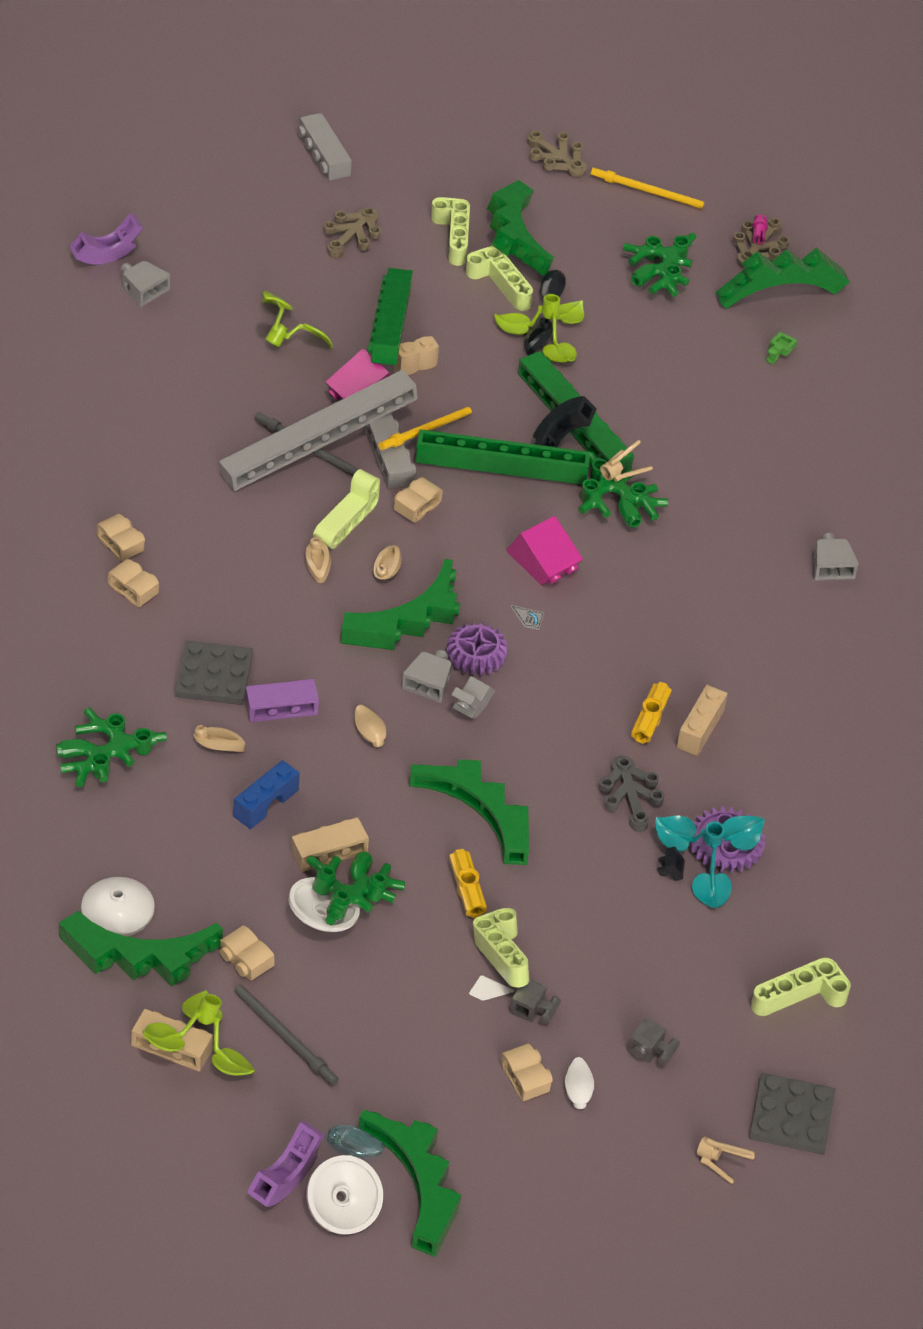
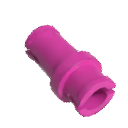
M762 214L756 215L752 223V229L754 230L752 241L756 243L757 238V245L765 242V232L768 229L767 217L764 216L762 219Z

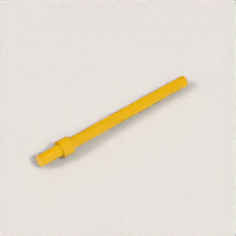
M594 167L591 170V175L603 178L606 182L612 184L616 182L703 209L705 204L701 200L617 175L614 171H604Z
M465 407L404 433H395L389 439L379 442L378 446L380 450L398 447L404 441L419 436L420 429L434 430L470 415L472 410L470 407Z

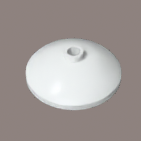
M110 877L96 882L86 891L81 903V912L90 921L106 930L123 936H131L143 930L152 920L155 909L154 898L148 888L142 883L127 877Z
M315 877L301 879L292 886L288 897L289 905L294 914L306 925L320 931L338 932L349 929L356 923L360 907L357 904H350L344 918L336 920L333 925L327 924L326 910L332 893L330 892L328 895L317 894L312 889Z
M336 1156L321 1163L312 1173L307 1185V1204L313 1218L324 1229L336 1234H354L366 1229L377 1218L383 1203V1188L379 1176L368 1163L353 1156ZM338 1192L343 1194V1201L337 1199L336 1195Z

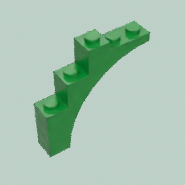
M517 180L494 192L488 204L487 210L494 214L489 228L497 232L492 246L506 256L513 254L544 276L548 273L554 256L543 249L526 229L521 211L528 206L534 190L520 180Z
M817 247L801 260L788 249L773 261H770L759 251H756L742 263L744 269L717 290L716 294L722 306L727 309L740 299L772 286L794 283L810 284L824 288L835 295L849 284L850 281L844 269Z
M444 559L441 571L434 583L424 593L410 602L379 612H345L341 631V644L395 650V644L400 642L401 635L424 637L425 628L430 629L431 622L453 624L454 615L459 616L460 603L456 602L457 593H453L454 585H450V582L455 583L456 569H452L453 560Z
M458 759L457 767L446 765H411L409 787L434 790L462 801L474 809L495 833L502 850L503 864L527 865L529 855L528 806L505 805V783L481 782V760Z
M77 911L59 922V938L94 974L108 969L115 962L132 980H135L140 976L146 975L153 968L172 987L176 983L187 979L190 975L191 963L198 962L202 956L220 947V940L223 939V928L216 922L201 931L183 937L139 939L106 930L90 921L80 911Z
M363 1109L359 1116L358 1131L377 1140L389 1149L404 1165L413 1180L419 1200L420 1216L413 1233L412 1248L436 1257L460 1209L461 1194L453 1189L442 1187L448 1177L450 1161L445 1160L439 1155L431 1154L436 1145L438 1129L429 1123L414 1120L411 1127H408L400 1121H393L377 1112Z

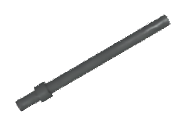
M260 412L255 416V420L267 426V429L273 433L286 428L280 421L275 418L270 419ZM323 448L312 452L352 476L359 470Z
M241 984L235 988L234 992L310 1064L312 1071L317 1075H321L332 1086L339 1081V1078L327 1067L328 1064L321 1057H316Z

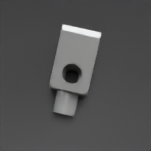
M141 261L135 266L124 263L120 269L123 289L140 307L170 290V274L147 261Z
M833 533L824 534L822 539L817 541L815 547L814 580L856 578L858 561L848 540L835 539Z
M437 650L434 655L421 652L404 671L402 689L442 703L451 676L452 663L447 660L448 654L443 650Z

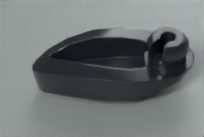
M551 270L543 277L540 288L542 301L547 294L561 296L566 284L565 275L561 271Z
M540 318L539 325L531 329L526 335L524 347L528 356L534 354L553 334V326L550 319Z

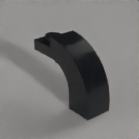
M585 396L575 397L563 402L553 409L533 434V437L536 439L535 445L558 447L561 440L572 430L590 426L597 408Z

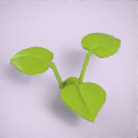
M263 290L262 302L275 304L280 308L275 324L265 338L267 342L279 348L285 338L289 340L291 335L297 330L303 329L327 342L330 349H332L333 345L328 336L308 324H299L287 333L288 328L280 324V320L285 308L290 311L293 308L282 298Z
M547 294L544 296L543 306L539 305L538 311L531 322L529 317L520 313L494 314V319L502 330L518 335L527 333L528 327L534 325L542 312L546 319H552L553 344L544 346V356L555 362L575 361L577 356L576 349L569 343H557L556 319H560L568 324L583 321V300L560 305L559 296Z
M207 990L193 995L183 1003L182 1011L191 1019L181 1032L177 1033L172 1026L165 1023L149 1024L142 1031L143 1036L155 1047L165 1051H178L184 1048L185 1042L181 1038L187 1033L196 1019L206 1025L214 1024V1052L216 1054L211 1058L213 1065L221 1072L229 1075H247L255 1072L254 1067L237 1051L230 1048L219 1049V1022L223 1017L220 1010L222 1000L216 995L208 994Z

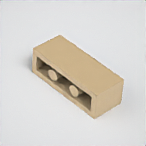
M706 685L680 729L677 743L678 749L695 756L699 755L724 712L727 692Z
M358 817L350 820L347 819L340 823L322 826L319 829L292 836L291 853L302 873L314 869L306 862L311 855L323 864H329L333 856L340 857L342 861L355 857L359 852H368L369 837Z
M144 1009L131 1031V1046L200 1072L213 1050V1035L206 1030L190 1027L181 1038L185 1042L184 1048L178 1051L159 1049L143 1036L142 1031L146 1026L152 1023H165L172 1026L178 1033L184 1029L186 1024L180 1020L165 1017L159 1012Z

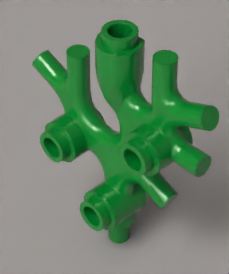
M691 232L687 236H676L673 245L669 247L662 246V240L657 236L647 237L645 245L641 246L625 243L623 251L635 254L628 260L631 266L637 264L644 257L649 260H655L657 257L662 259V262L659 264H646L632 273V284L637 287L643 286L654 276H660L661 279L648 288L649 292L655 294L664 288L672 297H676L679 294V291L676 289L679 283L687 286L690 281L681 275V268L679 266L689 268L692 266L693 260L685 257L688 255L692 241L696 239L695 233Z
M590 452L589 466L591 468V479L584 480L582 484L581 499L584 503L578 507L581 514H585L591 508H597L604 518L609 517L611 512L604 503L602 496L607 492H613L620 496L618 504L619 513L627 526L635 528L641 524L642 516L637 508L642 506L651 520L654 521L659 518V514L654 507H668V498L648 496V494L658 491L656 484L647 486L642 482H635L630 487L626 483L633 476L623 478L618 482H615L614 479L608 481L602 476L600 467L607 461L600 457L597 458L594 452Z
M88 707L84 710V715L89 719L90 723L75 725L76 735L101 732L109 737V742L105 745H95L82 739L63 740L56 744L57 757H62V759L87 757L84 761L60 764L61 773L77 772L75 785L83 787L89 772L99 779L100 782L108 781L110 758H120L130 767L135 762L128 753L130 749L134 748L140 755H147L152 750V746L156 745V742L167 741L166 732L154 733V730L148 728H139L134 734H126L125 717L123 715L113 713L107 719H102L97 716L91 707Z
M365 851L357 853L350 865V876L354 882L351 885L343 884L336 879L335 872L341 863L340 857L333 856L329 864H323L313 855L306 861L317 871L312 889L320 895L332 893L326 910V922L329 925H333L336 920L344 918L350 904H357L365 912L369 913L374 906L366 899L372 902L384 899L393 903L396 894L386 890V888L404 890L405 881L388 877L392 869L388 863L383 864L379 873H374L368 877L367 873L373 864L370 853Z

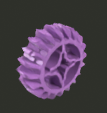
M472 622L470 626L464 623L462 628L457 627L455 632H451L447 641L448 658L454 664L456 670L462 669L463 674L470 672L471 676L474 673H478L480 676L483 673L490 675L492 670L498 671L499 666H503L507 657V641L504 638V634H499L498 629L492 630L491 624L486 627L482 622L480 625H475Z

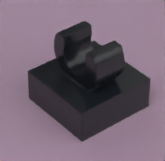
M675 846L667 848L666 856L658 858L663 867H658L657 870L661 876L670 874L674 881L681 880L684 875L685 860Z

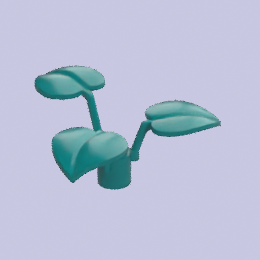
M746 815L731 817L723 825L720 822L712 821L696 837L694 822L684 816L656 817L655 828L661 843L666 848L675 846L679 852L687 850L689 842L695 843L704 836V842L709 847H712L710 874L701 873L697 875L692 883V892L701 903L709 908L716 909L727 902L732 890L731 881L726 874L718 873L714 875L717 847L722 844L724 838L725 841L730 840L731 845L738 850L753 849L760 841L765 819Z

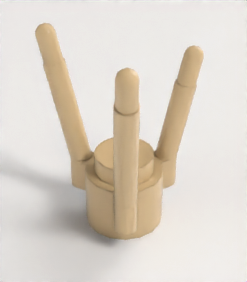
M637 440L626 450H620L608 462L600 467L602 476L608 481L614 479L615 482H618L623 478L651 471L653 467L649 466L621 474L623 466L620 460L635 449L641 441Z
M704 1136L697 1149V1155L702 1157L700 1163L709 1166L723 1179L733 1184L734 1180L716 1166L712 1160L717 1161L722 1151L754 1160L755 1152L717 1142Z

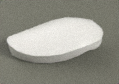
M580 1057L572 1061L565 1077L567 1096L577 1109H583L587 1106V1102L592 1098L594 1090L593 1075L587 1063Z

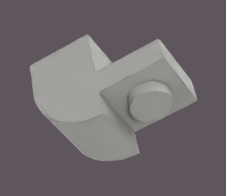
M470 676L463 690L457 687L454 689L452 696L457 701L453 708L474 719L486 708L495 690Z

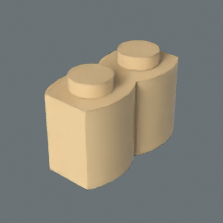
M432 336L421 337L414 342L401 343L397 365H394L397 372L403 370L407 375H410L418 370H427L435 367L438 363L439 345Z
M424 477L412 481L408 488L399 491L395 495L394 510L412 522H417L427 512L439 505L442 501L443 490Z
M118 513L97 524V537L121 562L144 551V535L133 528L130 520Z
M126 559L108 572L109 586L117 593L124 595L129 602L137 607H141L159 593V581L156 576L143 571L137 562H133L130 559Z
M244 925L220 940V954L222 958L234 964L237 972L242 977L245 976L252 981L275 966L273 952Z
M528 1043L502 1053L501 1066L522 1102L550 1092L553 1078L549 1069H545L541 1064V1056L537 1049H533Z

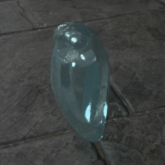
M337 1125L328 1131L327 1139L329 1143L356 1157H376L381 1155L385 1148L381 1141L352 1125Z

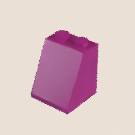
M362 349L326 381L329 387L328 393L335 401L337 399L342 400L389 377L390 373L381 364L371 362L372 356Z
M556 516L522 532L507 548L508 554L540 585L548 582L553 584L562 578L561 575L574 573L579 569L578 565L583 560Z

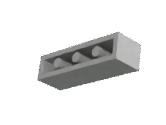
M322 112L300 117V123L297 127L298 135L300 138H303L306 148L311 151L314 161L319 164L321 173L325 174L329 181L351 176L352 160Z
M389 413L366 425L365 432L387 489L409 486L413 481V476H416V467L414 463L411 464L410 452L408 448L405 449V442L395 448L390 447L380 450L379 442L389 439L395 433H399L398 421L393 419L392 414Z

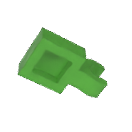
M779 332L769 343L770 349L768 353L770 355L766 361L775 364L780 354L787 356L797 346L798 340Z

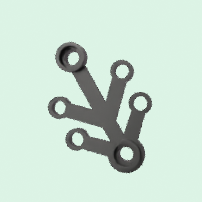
M616 757L612 762L613 771L608 777L601 778L599 789L604 793L611 792L614 783L619 778H622L623 784L613 795H608L605 798L604 806L607 810H616L619 802L627 794L633 813L630 817V827L637 832L645 831L648 828L649 816L642 810L637 794L650 800L656 806L664 802L665 795L661 790L651 791L633 781L632 776L643 781L650 788L658 785L659 776L655 772L645 773L636 768L634 761L629 757Z

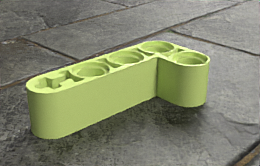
M438 197L432 201L431 220L436 224L450 225L448 260L452 265L461 266L466 263L470 204L465 199Z
M490 246L467 255L466 276L471 279L489 276L514 308L519 311H526L531 308L533 288L504 253Z
M362 469L357 470L351 480L350 493L317 525L313 537H319L331 549L336 548L376 506L379 499L380 479Z
M502 908L475 918L473 921L475 945L509 985L513 987L527 985L530 980L528 959L512 941L518 935L516 911L511 908Z
M820 958L756 986L751 1009L759 1016H766L818 993L822 995L830 1006L842 1007L847 1002L851 983L836 962L830 958Z

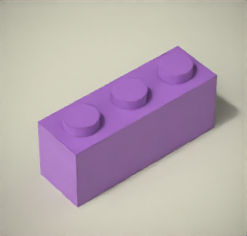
M314 679L246 686L245 702L250 722L318 715L319 698Z

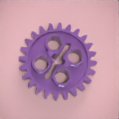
M721 806L719 812L714 807L711 809V814L703 811V816L697 815L696 822L693 821L696 826L695 837L701 833L702 829H706L707 824L712 821L720 822L723 825L731 817L743 816L742 810L735 813L733 807L729 811H725V808ZM761 834L759 843L750 850H738L731 845L730 840L725 841L723 838L722 844L716 849L715 868L719 866L721 872L728 868L730 873H733L734 868L742 872L743 865L750 869L751 864H757L758 858L762 857L765 847V834ZM704 836L695 843L689 842V845H692L691 852H697L696 859L704 858L703 865L711 863L712 847H709L704 842Z

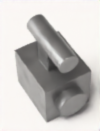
M529 980L527 985L519 987L514 994L510 1013L532 1023L539 1012L542 1013L540 1021L548 1024L560 1005L561 999L553 996L550 1002L546 1001L547 987L537 981Z
M644 1018L630 1037L628 1052L635 1058L642 1059L647 1063H650L657 1053L660 1055L657 1062L665 1066L680 1045V1041L672 1038L669 1043L664 1042L666 1028Z

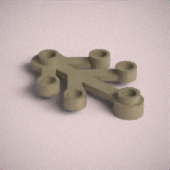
M533 130L528 134L527 144L533 147L530 150L529 156L531 160H544L543 167L548 171L568 170L572 177L584 175L587 165L581 161V153L583 151V144L581 142H573L571 144V152L573 153V159L567 156L568 133H558L557 142L559 143V150L544 140L540 131ZM539 147L544 148L549 153H542Z
M370 207L361 209L359 213L347 214L343 210L336 211L335 222L337 223L357 221L355 223L337 225L333 221L324 223V232L326 234L346 231L338 240H332L328 244V255L332 258L342 257L344 245L355 234L358 240V248L361 250L369 249L370 239L365 237L362 227L364 225L368 226L370 238H380L381 229L375 224L378 219V212Z
M772 217L767 221L768 229L765 232V242L761 245H757V238L756 243L752 241L753 222L744 221L741 228L742 232H735L733 234L732 241L740 251L737 260L741 267H743L742 263L756 251L769 249V252L761 254L768 259L774 260L781 254V249L789 247L790 239L787 236H779L778 241L766 242L771 235H779L781 233L782 223L779 218ZM745 234L751 245V248L749 250L747 249L744 243Z

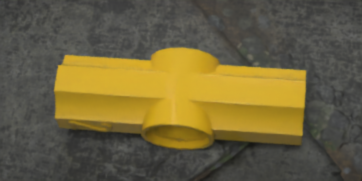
M659 682L653 684L647 699L643 702L642 710L631 732V736L638 743L650 742L656 727L660 724L662 713L672 693V689L666 683Z
M464 849L456 850L449 855V861L457 884L456 891L458 896L461 897L466 916L477 918L487 912V906L479 884V873L474 868L470 852Z

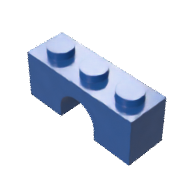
M281 760L234 798L233 817L251 830L267 817V809L275 798L284 803L299 791L300 772L284 760Z

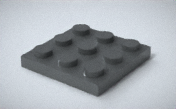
M186 640L175 688V697L243 705L253 657V648Z
M762 1073L749 1139L824 1155L836 1088Z

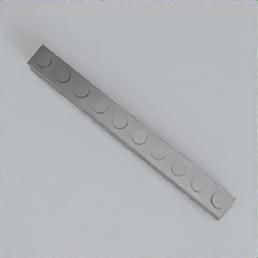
M403 370L392 374L220 460L221 476L233 491H236L417 400L416 384Z

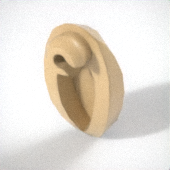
M313 537L306 548L305 562L312 577L318 583H323L330 571L331 555L327 545L319 537Z
M388 546L379 553L375 560L373 571L376 578L388 580L399 571L402 555L398 546Z
M358 705L355 710V724L360 735L365 740L372 742L374 747L383 746L384 739L386 738V726L383 720L364 705Z
M203 725L195 728L194 737L196 741L206 748L235 752L245 751L244 740L238 734L228 729L218 727L207 728L206 726L203 727Z

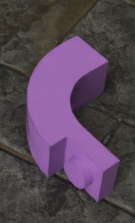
M130 213L112 233L102 237H94L81 232L69 247L77 260L87 264L98 265L116 261L136 247L134 239L143 227L137 216Z
M306 1121L300 1122L284 1153L272 1166L257 1172L247 1193L266 1207L282 1201L302 1181L318 1157L315 1153L325 1134Z

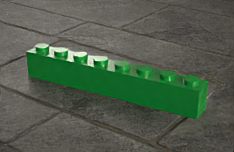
M388 268L387 275H383L368 347V354H372L371 362L397 365L411 292L413 270Z
M541 351L519 359L518 375L550 411L569 399L580 397L573 385L563 377L562 373L553 366L550 359L546 358ZM595 412L590 426L579 427L569 432L585 451L594 452L597 458L600 457L607 462L620 450L624 451L627 449L620 437L614 434L608 424L598 416L597 412ZM632 451L620 460L623 466L621 474L627 470H632L634 460Z
M421 429L419 431L416 463L581 485L587 479L590 452Z

